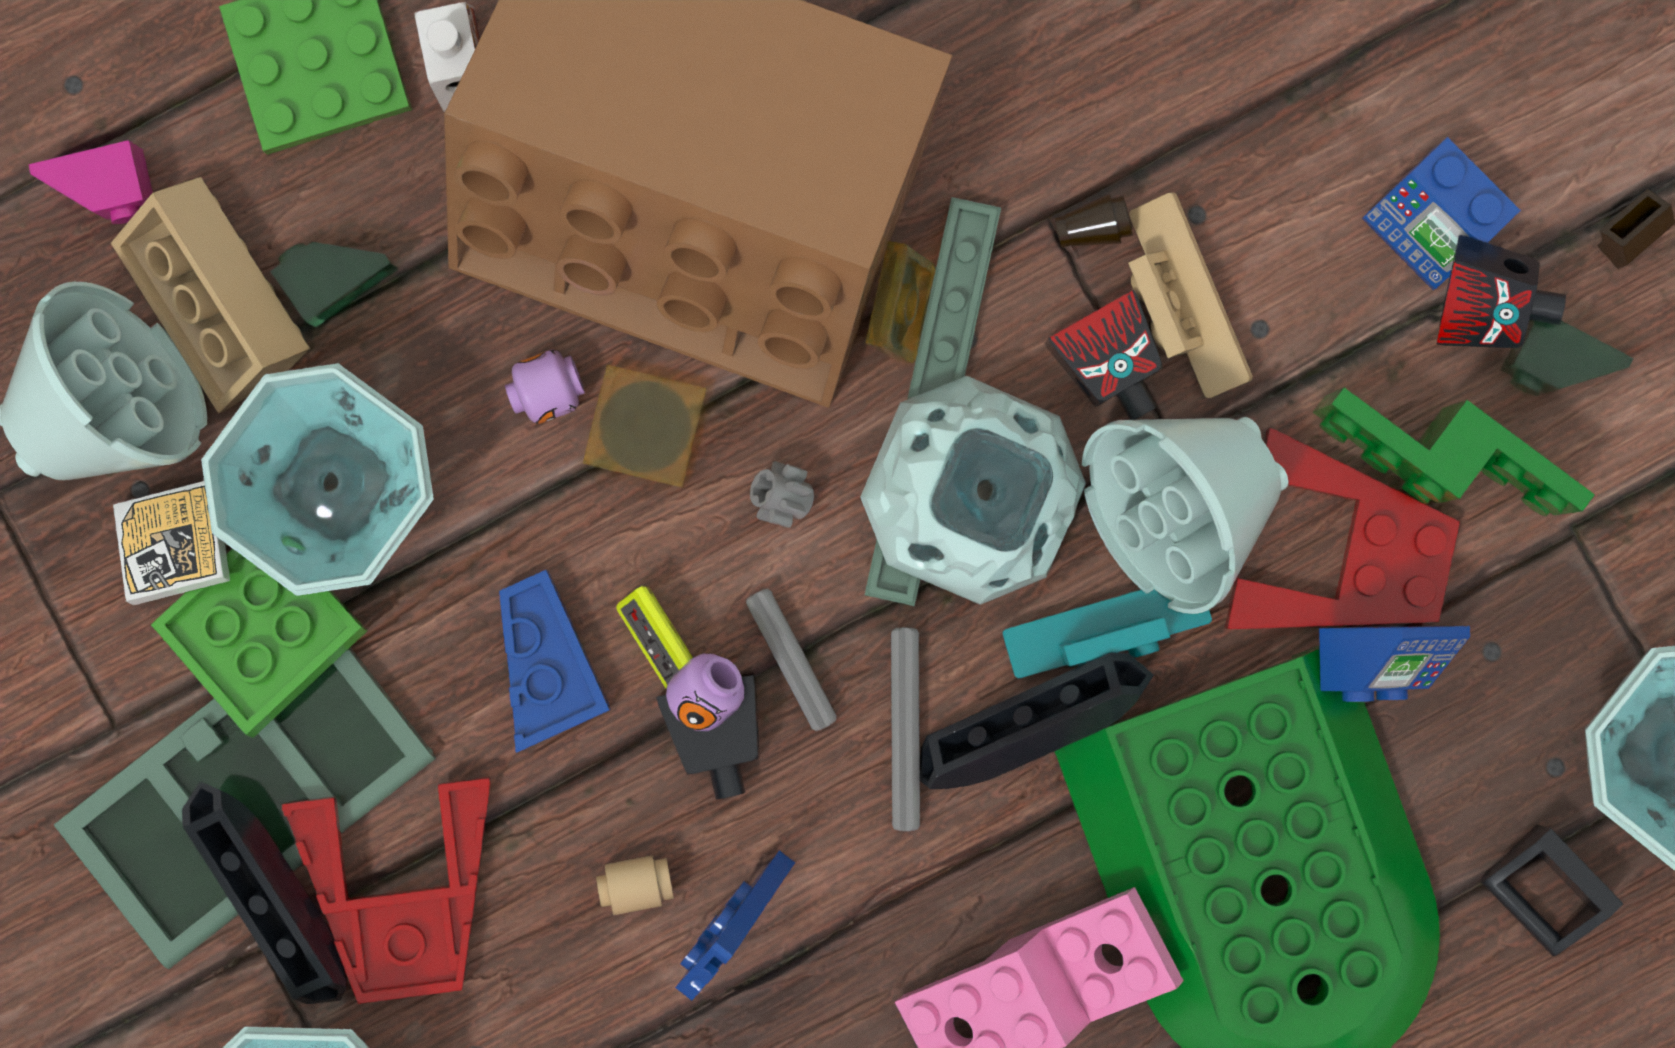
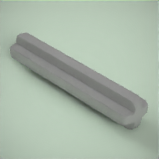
M763 589L747 598L746 604L811 728L814 731H820L830 726L837 720V715L772 592L769 589Z

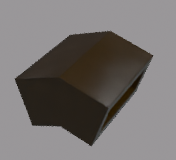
M1647 189L1600 229L1603 241L1597 246L1617 269L1628 265L1675 224L1671 204ZM1644 215L1648 217L1624 239L1620 238L1622 234Z

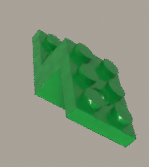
M1345 387L1324 396L1313 411L1314 414L1322 419L1319 426L1323 431L1341 443H1345L1347 439L1351 440L1364 450L1360 456L1367 464L1384 474L1390 469L1405 481L1402 488L1410 496L1424 504H1428L1430 500L1434 503H1441L1460 499L1480 471L1502 486H1505L1508 482L1524 493L1521 501L1530 509L1545 517L1549 513L1554 516L1583 512L1595 496L1594 493L1468 400L1442 408L1419 441L1413 439Z

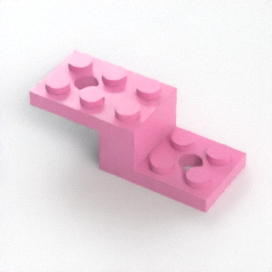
M1133 887L1011 938L985 961L906 993L896 1000L895 1004L918 1048H1063L1090 1022L1177 989L1184 980L1136 888ZM1102 944H1111L1120 950L1123 956V966H1114L1107 962L1102 954ZM954 1017H959L969 1023L973 1031V1038H964L956 1031L953 1024Z

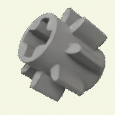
M777 461L772 463L771 470L764 469L755 476L750 488L751 502L753 505L760 507L756 517L787 528L792 526L793 519L805 517L810 511L814 500L812 486L804 482L808 472Z

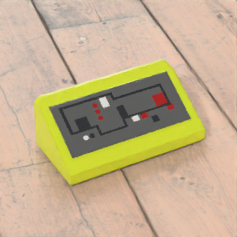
M641 586L621 600L616 608L667 689V685L672 677L693 656L651 589Z

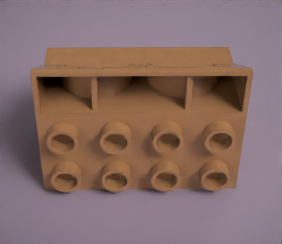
M499 0L444 113L449 269L830 408L893 232L917 173L953 55L803 0Z

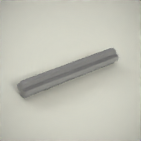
M894 628L891 632L892 826L897 831H915L920 827L919 632L915 628Z

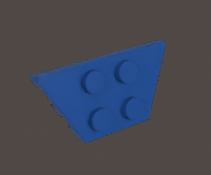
M779 850L751 886L745 881L742 882L725 904L726 907L718 916L716 915L698 937V941L681 961L680 965L687 969V971L675 987L692 1001L716 975L719 967L730 960L795 864L793 860Z

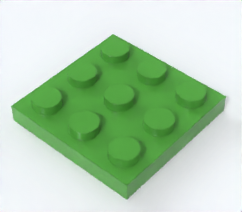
M238 0L219 6L262 150L267 155L412 110L379 0Z
M285 543L280 545L294 559L304 560L291 544ZM231 549L226 554L230 581L185 592L151 626L245 735L254 738L360 639L367 630L332 590L296 596L237 551Z

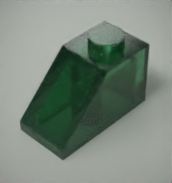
M311 242L307 246L304 243H299L286 250L278 258L281 264L270 272L305 322L317 327L398 271L399 268L385 254Z
M1529 320L1523 346L1511 348L1500 370L1513 377L1510 382L1513 386L1528 394L1539 396L1540 392L1546 394L1629 368L1634 358L1561 321L1560 325Z

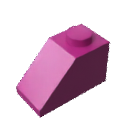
M129 140L28 164L32 176L107 220L111 219L112 224L128 223L153 193L143 149Z

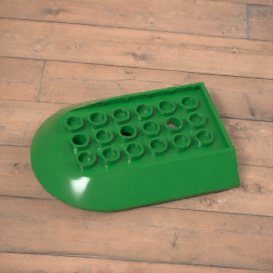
M1320 645L1294 654L1290 660L1113 723L1088 737L1054 751L1107 898L1133 887L1136 888L1184 980L1177 989L1146 1000L1158 1022L1181 1048H1391L1406 1032L1426 1000L1437 966L1440 930L1436 898L1365 702L1342 701V691H1321ZM1234 776H1245L1252 784V795L1246 803L1232 805L1225 797V785ZM1271 875H1282L1288 883L1287 896L1283 901L1276 904L1265 902L1261 896L1263 881ZM1308 974H1317L1321 981V985L1316 989L1317 995L1310 999H1300L1297 994L1299 981Z

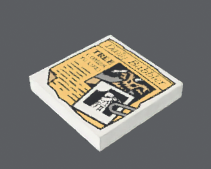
M204 481L113 505L126 602L137 605L230 581L225 543L212 534Z

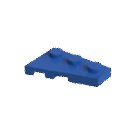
M544 570L500 590L505 653H507L510 679L509 693L515 728V751L517 753L611 710V707L549 570Z

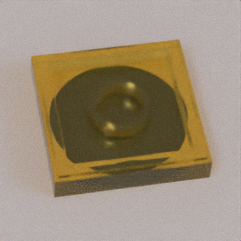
M891 241L887 243L865 343L897 361L913 363L916 361L936 267L935 264L906 244Z
M607 365L583 464L683 488L707 389Z

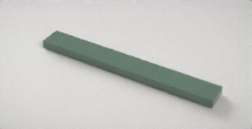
M951 197L907 399L965 377L1001 212L1000 207ZM944 414L932 415L928 420L930 422L940 421L943 419ZM926 433L919 436L917 452L923 451L929 446V435ZM946 460L930 498L929 505L933 518ZM876 540L865 595L915 606L920 579L887 565L879 543ZM911 543L908 548L910 556L925 560L928 545Z

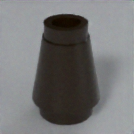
M1110 194L1064 214L1065 216L1055 218L1062 248L1071 245L1073 247L1121 244V238L1133 235L1124 195L1111 198Z

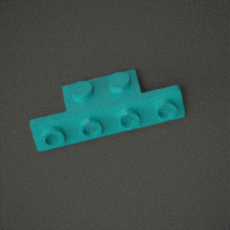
M1155 589L1147 594L1143 590H1138L1004 629L1002 635L1014 676L1016 678H1023L1065 665L1073 666L1078 664L1079 667L1110 652L1118 653L1128 650V653L1136 658L1159 651V640L1170 638V635L1209 624L1212 621L1210 610L1196 614L1178 612L1168 608V603L1171 600L1158 593Z

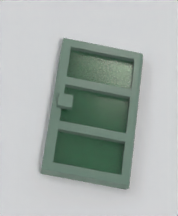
M350 647L254 738L245 735L220 704L213 699L55 823L54 826L165 968L171 969L239 915L182 827V808L200 781L230 794L243 803L259 819L292 871H295L303 862L295 844L296 839L289 821L284 816L282 810L283 803L336 796L340 832L343 833L433 762L436 756Z

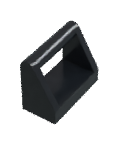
M1538 824L1481 879V883L1552 956L1560 954L1605 922L1623 905L1620 899L1551 828ZM1536 855H1539L1586 904L1559 932L1506 879V877Z

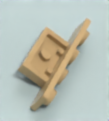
M1174 192L1167 193L1131 210L1129 216L1145 252L1144 256L1128 263L1133 273L1131 275V285L1138 299L1146 304L1153 321L1150 328L1156 344L1159 348L1165 350L1168 358L1187 353L1206 398L1215 397L1250 382L1253 378L1177 194Z

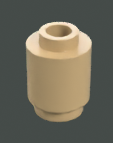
M653 855L605 864L606 875L596 877L601 907L612 906L613 915L661 907V901L674 899L667 858L654 860Z

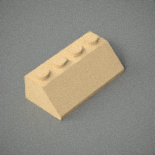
M201 177L153 192L111 242V245L218 414L247 398L264 374L288 371L310 349L303 339L300 329L291 320L277 298L274 288L263 276L249 254L246 244L239 238L223 213L218 200L211 194Z

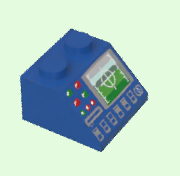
M1447 137L1415 165L1362 219L1432 290H1435L1450 277L1459 235L1488 243L1521 210Z
M1470 626L1319 628L1321 691H1342V701L1345 702L1374 701V691H1376V700H1407L1408 690L1429 689L1470 638Z

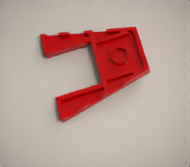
M1267 429L1264 443L1270 450L1275 462L1279 463L1286 471L1288 486L1354 500L1353 516L1335 599L1236 578L1225 629L1439 622L1460 521L1275 429Z
M491 777L438 784L449 878L448 886L348 898L336 796L285 802L282 804L284 816L287 817L295 836V844L304 866L306 865L317 893L318 903L329 923L335 939L334 944L358 1004L461 991L463 989Z

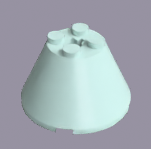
M67 282L58 285L48 292L39 301L35 309L4 401L0 405V425L3 427L10 444L17 452L15 458L18 466L30 476L37 477L43 474L57 480H73L170 465L186 459L201 445L199 435L200 430L207 425V409L198 380L168 333L158 323L150 328L138 316L128 310L134 303L115 291L88 282Z
M1242 417L1238 420L1231 418L1117 420L1101 427L1091 435L1082 456V466L1086 467L1089 465L1091 486L1084 489L1085 499L1093 522L1105 546L1121 569L1141 590L1147 594L1155 589L1158 593L1171 600L1168 603V608L1182 613L1196 614L1208 611L1227 596L1274 510L1281 491L1288 486L1286 471L1279 463L1275 462L1270 450L1261 439L1259 427L1248 417Z

